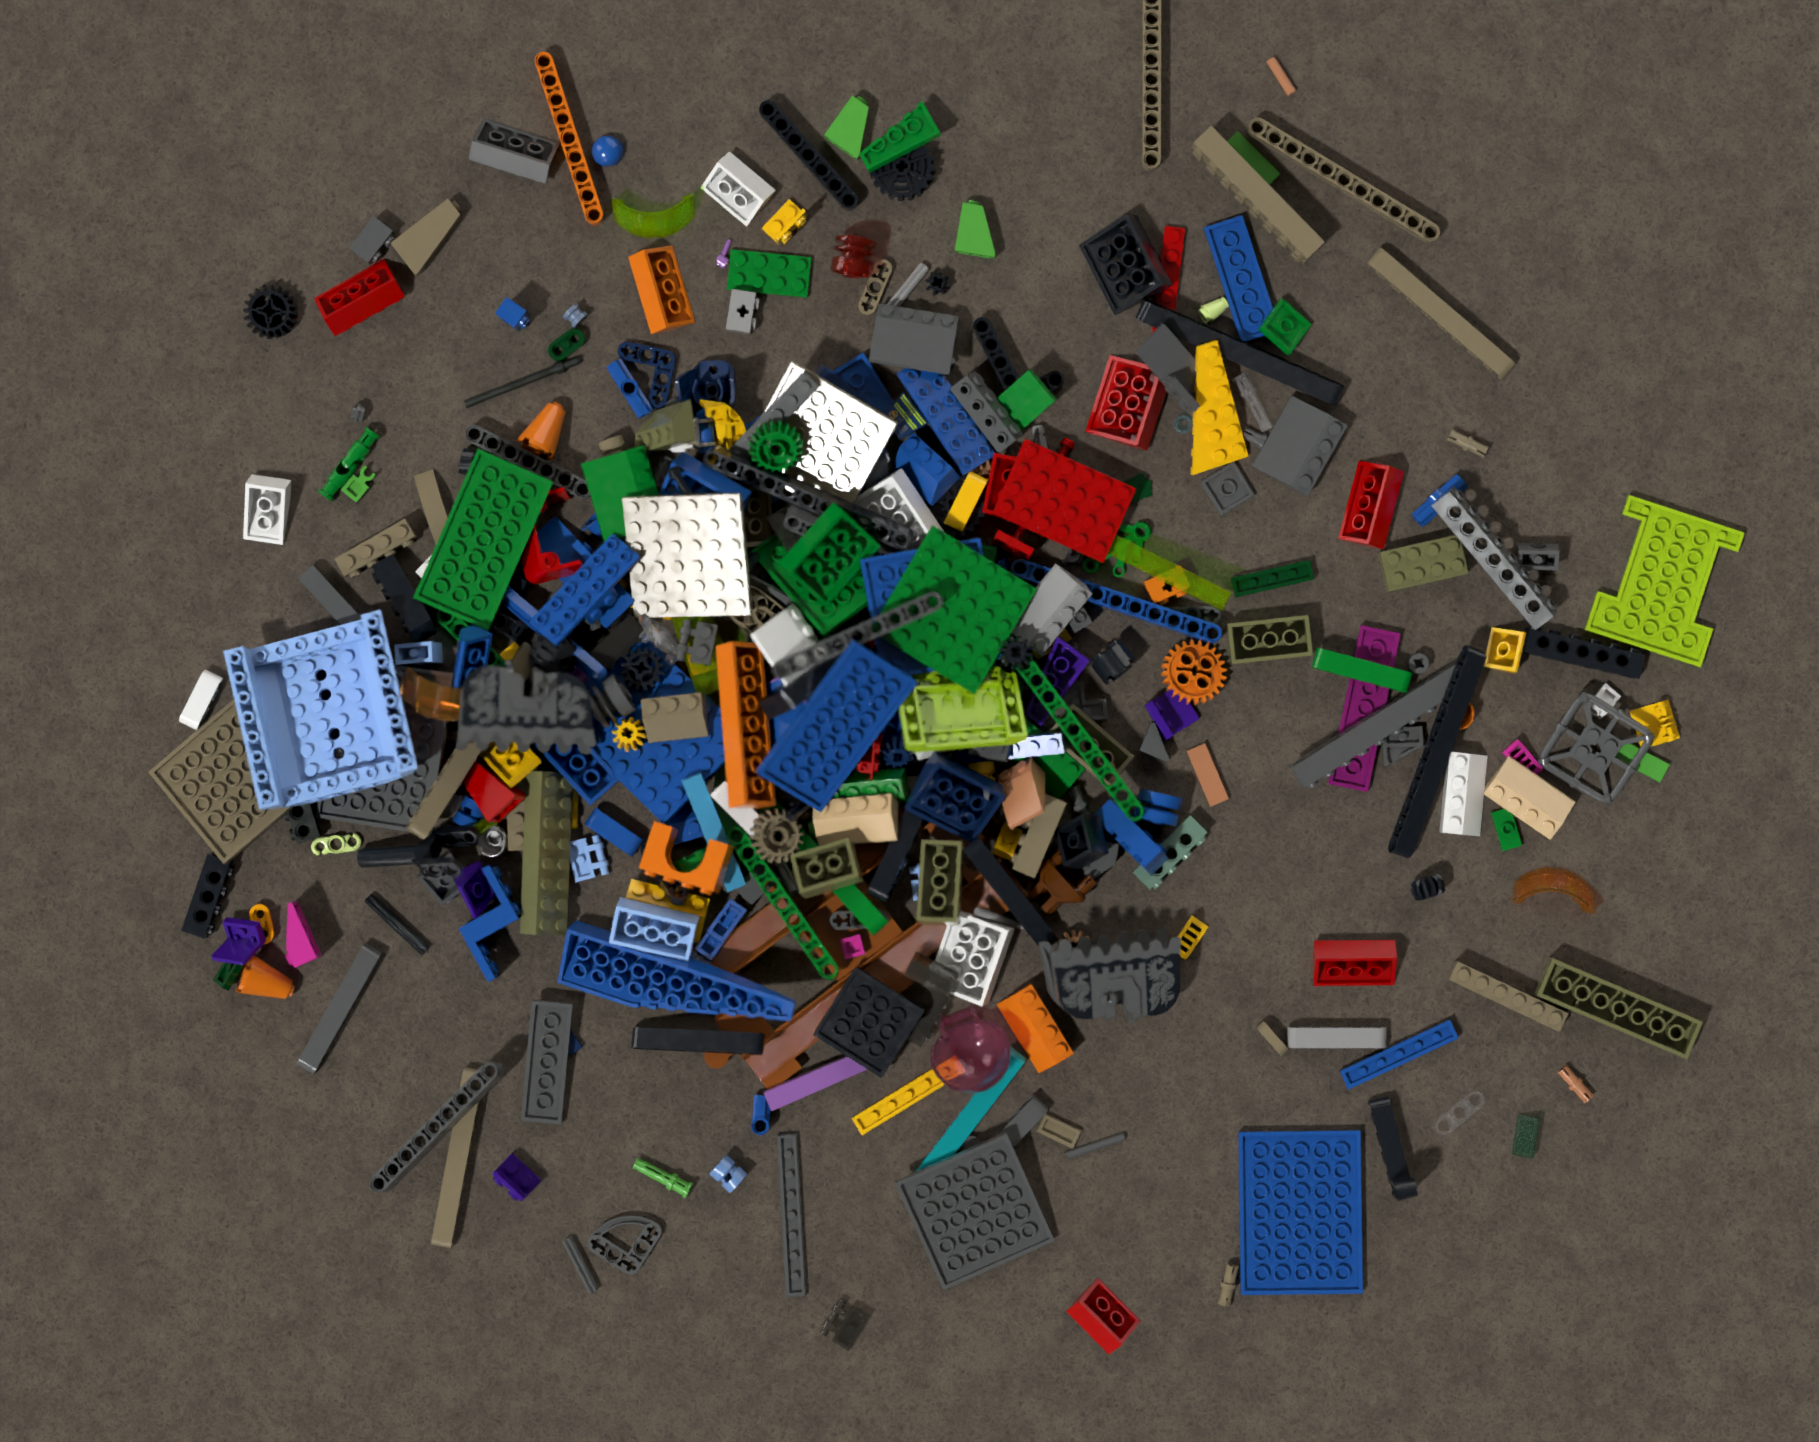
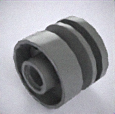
M614 674L602 681L604 691H601L596 685L593 686L596 696L588 690L591 712L605 728L611 726L608 717L614 723L618 722L615 712L619 711L622 716L626 717L636 711L630 692Z

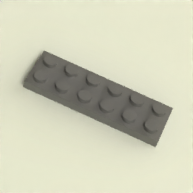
M532 999L521 1121L560 1125L562 1123L573 1003Z

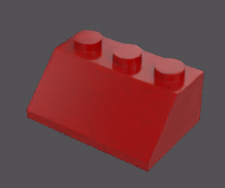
M998 453L993 454L982 513L996 516L992 514L1016 457Z
M1099 1278L1066 1311L1108 1354L1119 1348L1141 1321Z

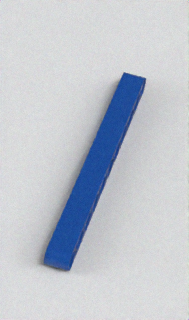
M1017 559L1011 565L1013 575L1035 585L1042 581L1034 578L1033 574L1035 571L1041 570L1046 576L1051 570L1024 559ZM1017 564H1023L1026 567V571L1023 574L1015 572L1014 567ZM1078 578L1087 585L1091 592L1093 590H1100L1103 594L1100 600H1095L1090 596L1086 601L1088 603L1211 644L1219 641L1222 636L1221 628L1216 624ZM1113 596H1118L1121 598L1122 604L1117 607L1113 606L1110 599ZM1138 603L1141 606L1140 612H1131L1130 604ZM1151 609H1157L1160 612L1158 619L1150 618L1149 611ZM1174 615L1179 618L1177 626L1169 624L1168 618ZM1190 622L1198 624L1199 629L1197 632L1193 633L1188 630L1187 626ZM1208 629H1215L1218 632V637L1210 639L1207 636Z

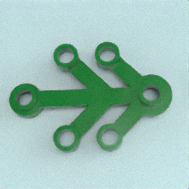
M1137 522L1133 526L1120 525L1118 531L1129 533V535L1124 539L1115 537L1112 543L1113 546L1110 547L1105 559L1107 560L1118 552L1116 566L1112 570L1114 576L1121 577L1124 575L1127 547L1134 541L1133 555L1129 558V562L1133 566H1138L1141 563L1140 555L1143 541H1146L1151 535V528L1145 522ZM1143 528L1145 530L1144 535H1138L1137 530ZM1133 556H1137L1139 558V562L1137 564H1134L1132 562ZM1088 557L1083 562V570L1089 574L1095 573L1101 562ZM1088 562L1094 563L1093 569L1087 568ZM1117 567L1122 569L1121 575L1115 573Z

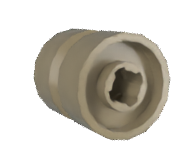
M618 435L598 443L601 454L607 456L623 451L626 444L623 436Z

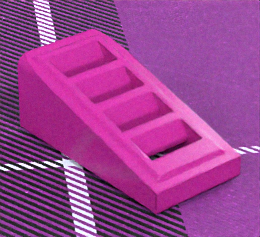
M1515 739L1501 752L1506 758L1510 756L1515 760L1524 753L1526 756L1519 761L1520 764L1529 759L1531 762L1525 766L1529 769L1535 765L1536 768L1532 772L1536 775L1543 770L1541 765L1518 739ZM1518 747L1520 750L1512 757L1510 753Z

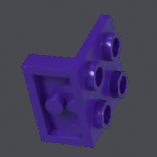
M1173 690L1163 693L1144 705L1165 740L1199 719L1190 703L1186 705L1185 698L1178 702L1179 695L1171 697L1174 692Z
M513 1153L492 1173L495 1176L493 1180L501 1187L504 1185L510 1190L508 1194L517 1201L519 1199L521 1202L542 1181Z

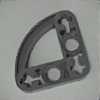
M638 1215L620 1216L598 1227L590 1236L587 1246L591 1252L628 1275H633L638 1272L658 1241L662 1228L659 1223L647 1217ZM624 1224L645 1226L629 1252L602 1235L608 1230ZM656 1226L658 1234H653L650 1238L651 1241H654L652 1244L648 1240L641 1238L642 1235L647 1237L649 1234L648 1227ZM592 1239H601L600 1244L604 1247L606 1243L610 1245L604 1255L600 1253L603 1250L602 1248L597 1247L595 1249L592 1247ZM640 1242L645 1243L648 1247L647 1252L644 1254L638 1253L636 1250V1246ZM610 1249H617L620 1256L618 1259L612 1260L609 1258L608 1252ZM623 1254L627 1255L626 1261H635L636 1269L632 1268L629 1271L626 1269L627 1264L622 1262L620 1266L617 1263L621 1261Z

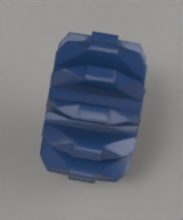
M893 734L892 739L886 737L885 743L881 745V758L885 760L886 765L892 764L893 769L896 766L903 768V764L910 765L911 760H914L915 752L905 749L903 734L900 737H896Z

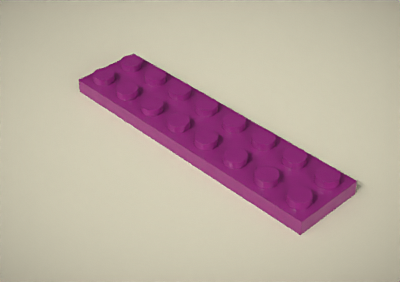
M1360 625L1354 657L1394 668L1401 633ZM1349 678L1338 734L1386 705L1389 688ZM1374 744L1368 748L1370 751L1360 757L1358 755L1353 757L1349 765L1345 767L1339 766L1334 769L1336 772L1329 776L1327 784L1368 792L1377 746Z

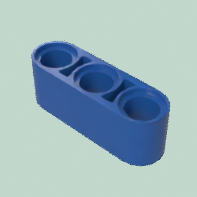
M597 807L594 808L584 823L587 827L632 857L643 841L641 837L635 835L625 826L620 825Z

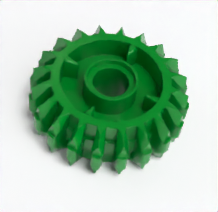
M771 420L769 426L763 423V429L757 427L756 433L751 434L752 440L749 441V454L752 455L751 460L753 462L757 461V467L764 466L765 470L771 469L772 473L778 470L780 474L784 468L789 472L790 465L796 467V461L801 460L800 454L804 452V448H802L804 442L801 440V434L796 433V428H790L788 422L783 426L781 420L778 421V424H774V421ZM773 445L781 446V448L779 449H773L771 447Z

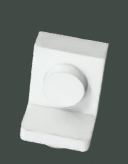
M1607 683L1595 695L1611 706H1614L1621 697ZM1588 702L1592 715L1601 719L1607 714L1604 710Z

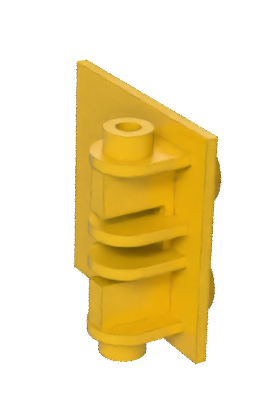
M1668 699L1629 711L1632 719L1646 726L1654 733L1655 738L1650 747L1680 738ZM1635 730V731H1636V735H1641V734H1642V733L1638 732L1637 730Z

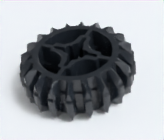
M271 284L268 291L267 287L263 285V292L256 288V296L251 293L248 295L252 301H245L249 308H244L243 312L249 313V315L244 316V320H251L247 327L252 328L255 326L252 332L254 334L259 332V337L263 338L266 333L267 339L271 340L272 333H274L275 338L279 339L278 332L281 331L285 336L287 335L284 330L286 327L289 330L293 329L289 323L296 324L297 320L293 319L292 316H298V312L292 311V309L297 308L298 305L296 303L290 304L295 298L293 296L288 297V290L282 293V287L278 286L275 291V286ZM268 296L265 306L256 308L258 302ZM275 296L284 301L286 310L276 307ZM269 307L277 311L271 317L265 313L267 309L269 310ZM255 314L265 317L267 328L258 324ZM285 316L281 324L273 327L276 318Z

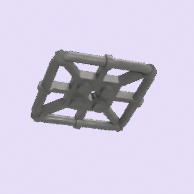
M1585 691L1575 698L1561 721L1556 723V729L1540 752L1538 763L1547 771L1569 783L1568 786L1571 788L1575 787L1593 799L1608 805L1618 797L1631 775L1636 773L1637 766L1647 753L1655 737L1654 733L1646 726L1624 714L1622 709H1616L1595 695ZM1588 702L1613 716L1605 729L1592 722ZM1583 703L1587 724L1582 732L1578 734L1568 728L1567 725ZM1620 720L1642 734L1620 739L1610 733L1616 722ZM1563 732L1576 739L1569 751L1548 755ZM1644 741L1630 764L1616 757L1622 745ZM1599 743L1601 751L1593 753L1590 746ZM1572 757L1582 764L1573 777L1551 764L1550 761ZM1611 762H1614L1624 768L1625 771L1609 794L1604 773ZM1587 767L1599 774L1604 795L1579 781Z

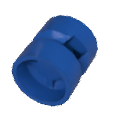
M465 795L461 803L462 809L457 810L453 821L460 826L470 825L478 829L481 823L479 819L484 817L473 798Z

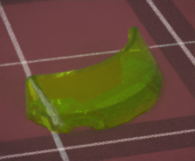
M693 193L683 196L682 201L677 205L657 212L638 211L627 207L623 199L612 198L614 221L624 230L642 238H663L673 235L684 228L695 217Z

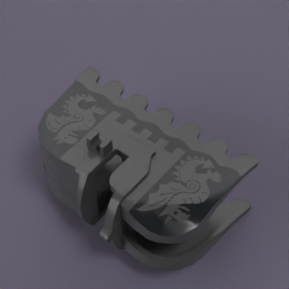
M505 660L504 668L482 666L467 675L460 692L457 750H465L468 743L474 741L478 750L484 751L488 748L489 743L494 741L497 749L502 752L509 748L511 742H515L520 752L528 751L530 744L536 743L538 750L546 753L549 751L551 744L555 743L558 745L559 751L564 754L570 751L573 744L578 746L582 754H590L591 747L596 745L592 725L590 695L586 686L577 677L567 673L543 674V671H539L537 667H532L529 681V697H523V678L520 674L513 673L512 660Z
M1162 927L1156 931L1154 938H1150L1147 931L1140 930L1134 941H1131L1129 935L1125 932L1118 934L1115 943H1111L1110 938L1104 934L1098 937L1096 945H1091L1090 939L1087 937H1081L1076 947H1072L1067 939H1062L1055 950L1052 949L1049 942L1040 941L1038 945L1043 962L1047 991L1055 1003L1071 1016L1078 1019L1104 1017L1106 1020H1113L1116 1016L1115 1004H1117V1001L1121 1002L1128 1023H1135L1141 1015L1155 1016L1163 1014L1176 1003L1180 993L1181 938H1171L1167 946L1168 929Z

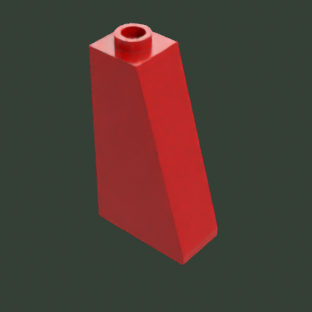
M479 755L462 780V783L488 822L500 823L526 798L525 794L516 786L510 788Z

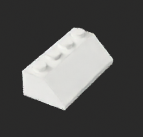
M1458 752L1450 753L1445 768L1439 833L1480 836L1488 756Z

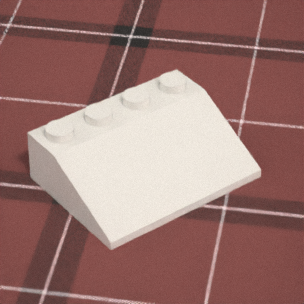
M902 468L858 495L854 504L909 527L912 530L913 537L908 547L905 548L907 550L918 549L932 525L944 532ZM860 519L863 524H869L867 519ZM883 526L879 527L880 531L884 533L888 532L887 528ZM898 535L900 540H907L904 535Z
M794 603L778 612L751 634V637L772 667L777 661L820 642L813 628L808 625L802 616V612ZM816 647L814 650L815 657L823 658L825 650L822 647ZM798 655L795 658V664L798 667L805 666L806 658ZM785 664L777 665L776 672L779 675L783 676L787 673L788 669ZM811 667L781 679L786 687Z
M961 911L960 926L947 925L927 985L979 1006L989 1004L1015 928Z

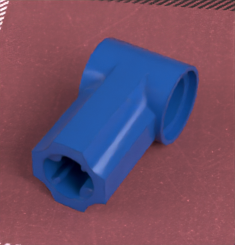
M754 1095L751 1129L757 1135H764L770 1129L771 1110L764 1095ZM759 1120H763L766 1123V1129L763 1132H759L755 1128V1124Z

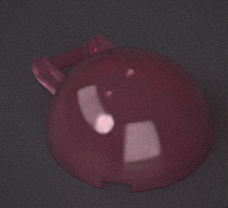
M974 1004L970 1005L969 1009L943 1019L941 1017L936 1018L942 1036L937 1039L934 1046L932 1045L930 1060L932 1069L939 1080L946 1087L965 1094L985 1092L1000 1082L1007 1072L1011 1058L1010 1043L1004 1030L995 1022L980 1021ZM970 1016H973L974 1021L960 1023L947 1031L945 1030L944 1026L950 1025L952 1023L963 1020Z

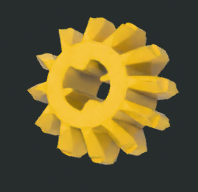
M630 717L628 722L625 718H622V725L615 723L618 730H612V734L617 735L613 738V742L618 743L617 747L619 749L624 747L626 752H629L631 747L634 751H637L636 744L643 746L644 743L640 740L641 738H647V735L642 733L645 731V727L640 726L642 723L640 720L634 722L633 717ZM629 730L633 732L631 738L626 737Z

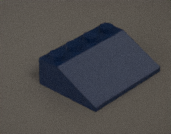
M934 751L923 766L905 805V810L971 843L981 833L1005 799L1006 794L1002 784Z

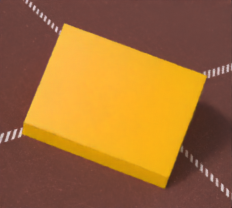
M1491 627L1483 667L1517 673L1526 633Z

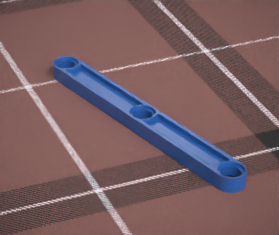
M508 586L501 603L538 635H541L529 623L538 611ZM574 642L577 648L573 653L577 657L576 667L595 683L603 681L607 677L605 668Z

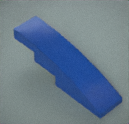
M730 899L706 931L707 933L696 946L690 958L711 965L747 910Z

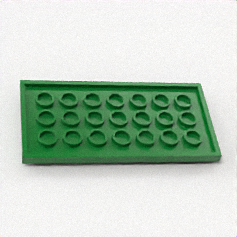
M478 448L413 598L488 631L554 481Z

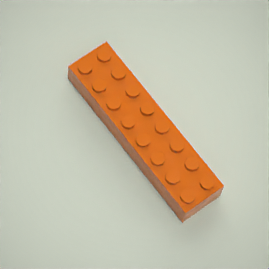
M729 642L717 645L716 656L729 808L760 809L775 806L774 783L756 772V769L771 750L769 719L758 704L761 699L767 696L763 653L756 643Z

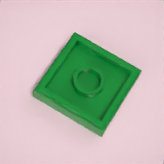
M1281 298L1258 330L1286 355H1289L1312 324Z

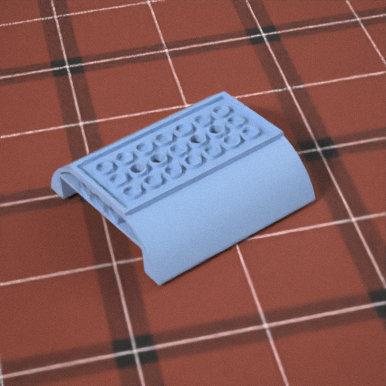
M381 610L362 614V620L248 649L241 646L224 651L259 809L285 808L338 797L387 784L405 777L418 769ZM320 670H325L327 674L323 681H318L317 673ZM328 689L331 692V697L324 701L321 698V693ZM337 728L340 731V736L338 739L333 740L330 737V732ZM338 748L344 749L345 755L342 759H336L335 751Z

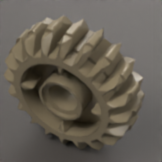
M773 808L772 812L765 810V815H758L760 821H753L756 828H750V831L755 832L754 835L749 836V839H755L751 847H758L755 850V854L762 853L761 859L765 860L767 858L769 863H772L774 859L776 863H781V860L787 862L788 856L790 857V855L795 854L793 850L796 852L800 851L797 844L804 843L802 840H799V836H804V833L798 831L803 827L802 824L796 825L799 820L798 818L794 822H789L785 818V809L779 811L778 808ZM776 830L780 833L778 841H775L773 838V833Z

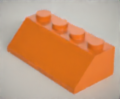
M673 245L645 249L629 256V262L650 333H662L695 323Z
M1031 983L996 1004L1038 1073L1074 1054Z

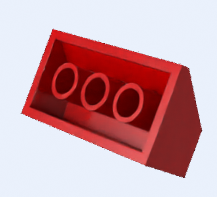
M382 259L315 297L314 300L334 336H337L340 333L346 332L347 329L354 325L362 323L370 316L381 312L384 308L399 302L405 295L385 259Z
M1364 461L1358 462L1338 539L1384 550L1404 471L1388 465Z
M1395 940L1314 941L1313 986L1394 985L1397 965Z

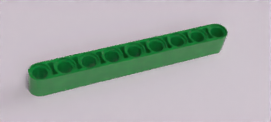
M775 800V806L757 810L765 815V810L772 812L773 808H778L779 811L784 808ZM802 828L798 830L804 833V836H799V840L804 842L803 844H797L800 848L799 852L818 847ZM854 884L832 890L873 936L889 923Z
M739 827L731 828L727 834L728 841L734 847L736 853L814 966L825 979H836L840 973L839 966L765 860L761 859V853L755 854L757 848L751 847L752 840L749 839V836L743 829ZM736 832L742 833V840L739 842L733 841V835ZM749 848L753 849V857L746 859L744 852ZM759 865H764L765 873L761 876L756 875V868ZM770 882H776L777 889L774 892H768L767 885ZM783 898L788 899V906L785 909H780L778 906L779 901ZM793 915H799L800 922L796 926L790 924V918ZM804 932L811 933L812 938L809 942L802 941L801 936ZM817 948L823 950V956L820 959L813 957V952ZM828 965H833L835 968V972L831 976L825 975L824 972Z

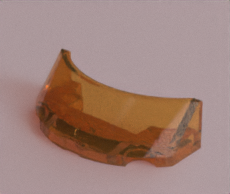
M406 667L400 689L402 701L410 703V709L421 715L438 720L459 721L460 693L462 688L447 687L430 682L416 674L410 667Z
M1540 868L1526 873L1514 882L1511 903L1522 904L1525 898L1536 893L1559 892L1573 897V902L1580 905L1582 913L1595 914L1594 892L1583 879L1570 871Z

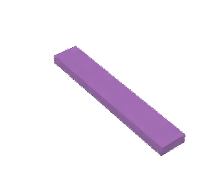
M844 1056L765 1090L763 1093L770 1110L773 1111L867 1069L849 1057Z

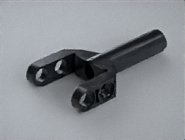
M470 825L440 827L433 831L432 835H428L424 840L422 839L418 844L360 848L357 853V860L362 868L416 865L426 879L455 878L460 875L463 866L459 860L453 857L438 858L442 851L441 848L472 846L477 842L480 833L477 828ZM465 833L472 834L474 838H468ZM447 834L453 835L456 839H449ZM448 865H454L458 870H453ZM433 866H436L439 871L432 870Z

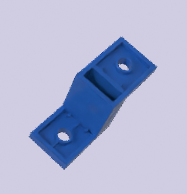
M493 864L484 867L482 870L501 905L458 928L488 982L499 977L497 973L500 970L495 961H490L487 956L490 954L489 949L485 943L481 944L480 940L521 918L519 903L513 902L510 897L513 895L511 888L508 884H503L501 880L503 874L499 867H494Z

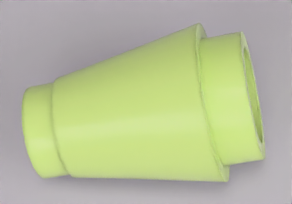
M1224 297L1202 305L1201 309L1198 310V314L1205 324L1212 323L1229 307V304Z

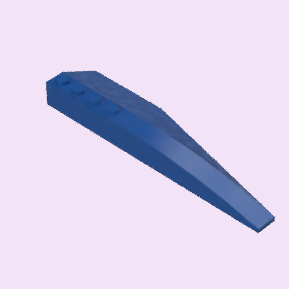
M577 920L567 929L557 981L559 984L634 1008L642 1006L648 1007V1009L665 1008L669 1011L685 1010L686 1012L716 1015L724 1013L728 1016L747 1015V1017L751 1018L759 1016L765 1017V1019L792 1020L796 1001L743 977L693 958H689L687 962L609 943L611 931Z

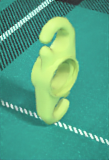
M356 833L352 835L357 841L354 846H350L348 843L351 838L349 834L345 836L319 837L312 842L311 850L315 855H320L316 845L323 843L324 849L322 854L324 855L327 853L352 852L361 847L362 841ZM335 838L340 839L342 842V847L339 850H334L331 847V841Z

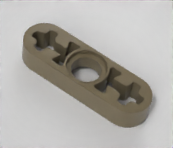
M885 259L878 260L875 263L859 301L858 308L863 315L869 316L876 311L891 275L892 265ZM883 263L886 264V268L889 269V271L884 272L881 277L885 278L884 282H882L878 278H873L874 274L876 276L879 275L880 270L877 267L878 265L882 266ZM878 282L881 285L880 292L872 293L869 289L870 284ZM866 293L872 297H878L876 301L872 299L871 306L873 309H868L867 312L864 311L862 303H867L869 297H865Z

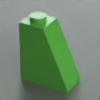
M851 96L824 134V138L858 161L869 107L867 106L868 102L860 96L857 98Z
M967 200V203L963 202L954 253L994 259L995 250L984 208L977 201Z

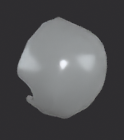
M490 825L480 832L477 844L481 848V853L488 857H495L506 850L508 835L502 827ZM489 837L499 842L494 844L490 842Z

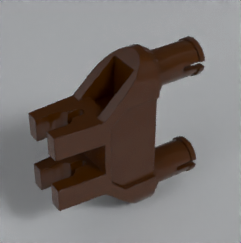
M1060 849L1051 858L1048 857L1043 860L1040 882L1029 892L1031 897L1038 901L1046 893H1051L1050 899L1041 907L1050 915L1062 904L1083 902L1086 898L1085 895L1098 884L1088 874L1081 883L1074 886L1059 870V866L1063 863Z

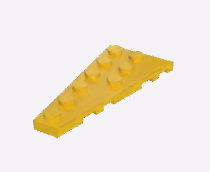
M1217 340L1196 346V384H1194L1195 400L1200 407L1193 412L1191 475L1249 457Z

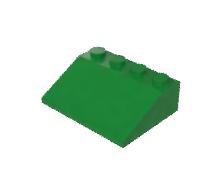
M644 445L581 463L604 542L612 534L618 538L626 536L623 497L658 495Z
M832 503L778 564L827 607L861 569L860 559L872 557L881 546L842 509Z

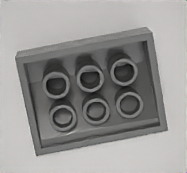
M878 304L869 362L949 375L959 316Z
M1290 396L1251 466L1298 494L1308 496L1348 425Z

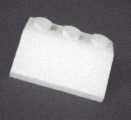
M730 151L716 163L701 186L702 190L746 227L776 191Z

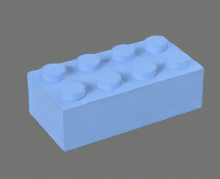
M620 897L615 910L609 943L688 962L693 949L699 916Z

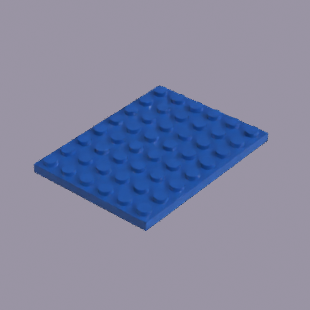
M635 626L600 663L605 668L607 677L614 674L620 682L624 683L633 698L632 702L636 708V711L626 717L622 716L619 711L615 712L618 719L616 723L622 725V718H625L628 722V719L633 717L634 722L640 720L642 722L640 726H644L641 699L701 692L706 696L709 737L648 743L647 738H641L640 741L644 743L643 746L636 744L637 751H634L631 747L630 751L626 752L624 747L619 749L617 747L618 743L613 742V738L617 735L612 734V730H618L611 718L608 717L611 726L605 728L592 714L596 744L592 748L613 770L614 776L666 825L689 801L682 780L701 773L706 783L725 763L721 708ZM638 647L643 652L646 647L650 649V653L656 651V657L661 656L663 660L660 663L665 665V668L661 669L665 676L659 677L662 683L656 682L655 689L649 686L648 692L643 687L640 692L636 690V686L631 689L629 683L623 681L626 676L621 674V671L625 670L621 663L627 662L624 657L628 656L630 658V651L632 650L637 653ZM650 659V660H651V664H650V665H651L652 667L656 668L654 661H653L652 659ZM644 666V668H640L637 670H639L642 673V671H646L648 669ZM630 671L632 678L636 681L635 673ZM589 678L584 683L587 690H590L594 696L596 695L593 686L596 685L601 691L605 690L602 681L595 683ZM629 730L626 737L631 738L633 732Z
M1361 1131L1238 1132L1240 1294H1363Z

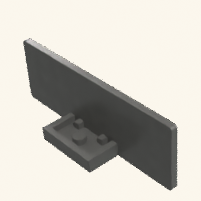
M1161 324L1135 352L1165 386V390L1171 396H1174L1178 401L1177 404L1193 418V412L1200 407L1195 400L1194 384H1196L1195 359L1165 324Z

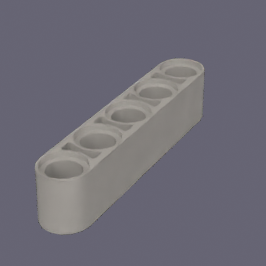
M1287 1027V1048H1387V1027Z

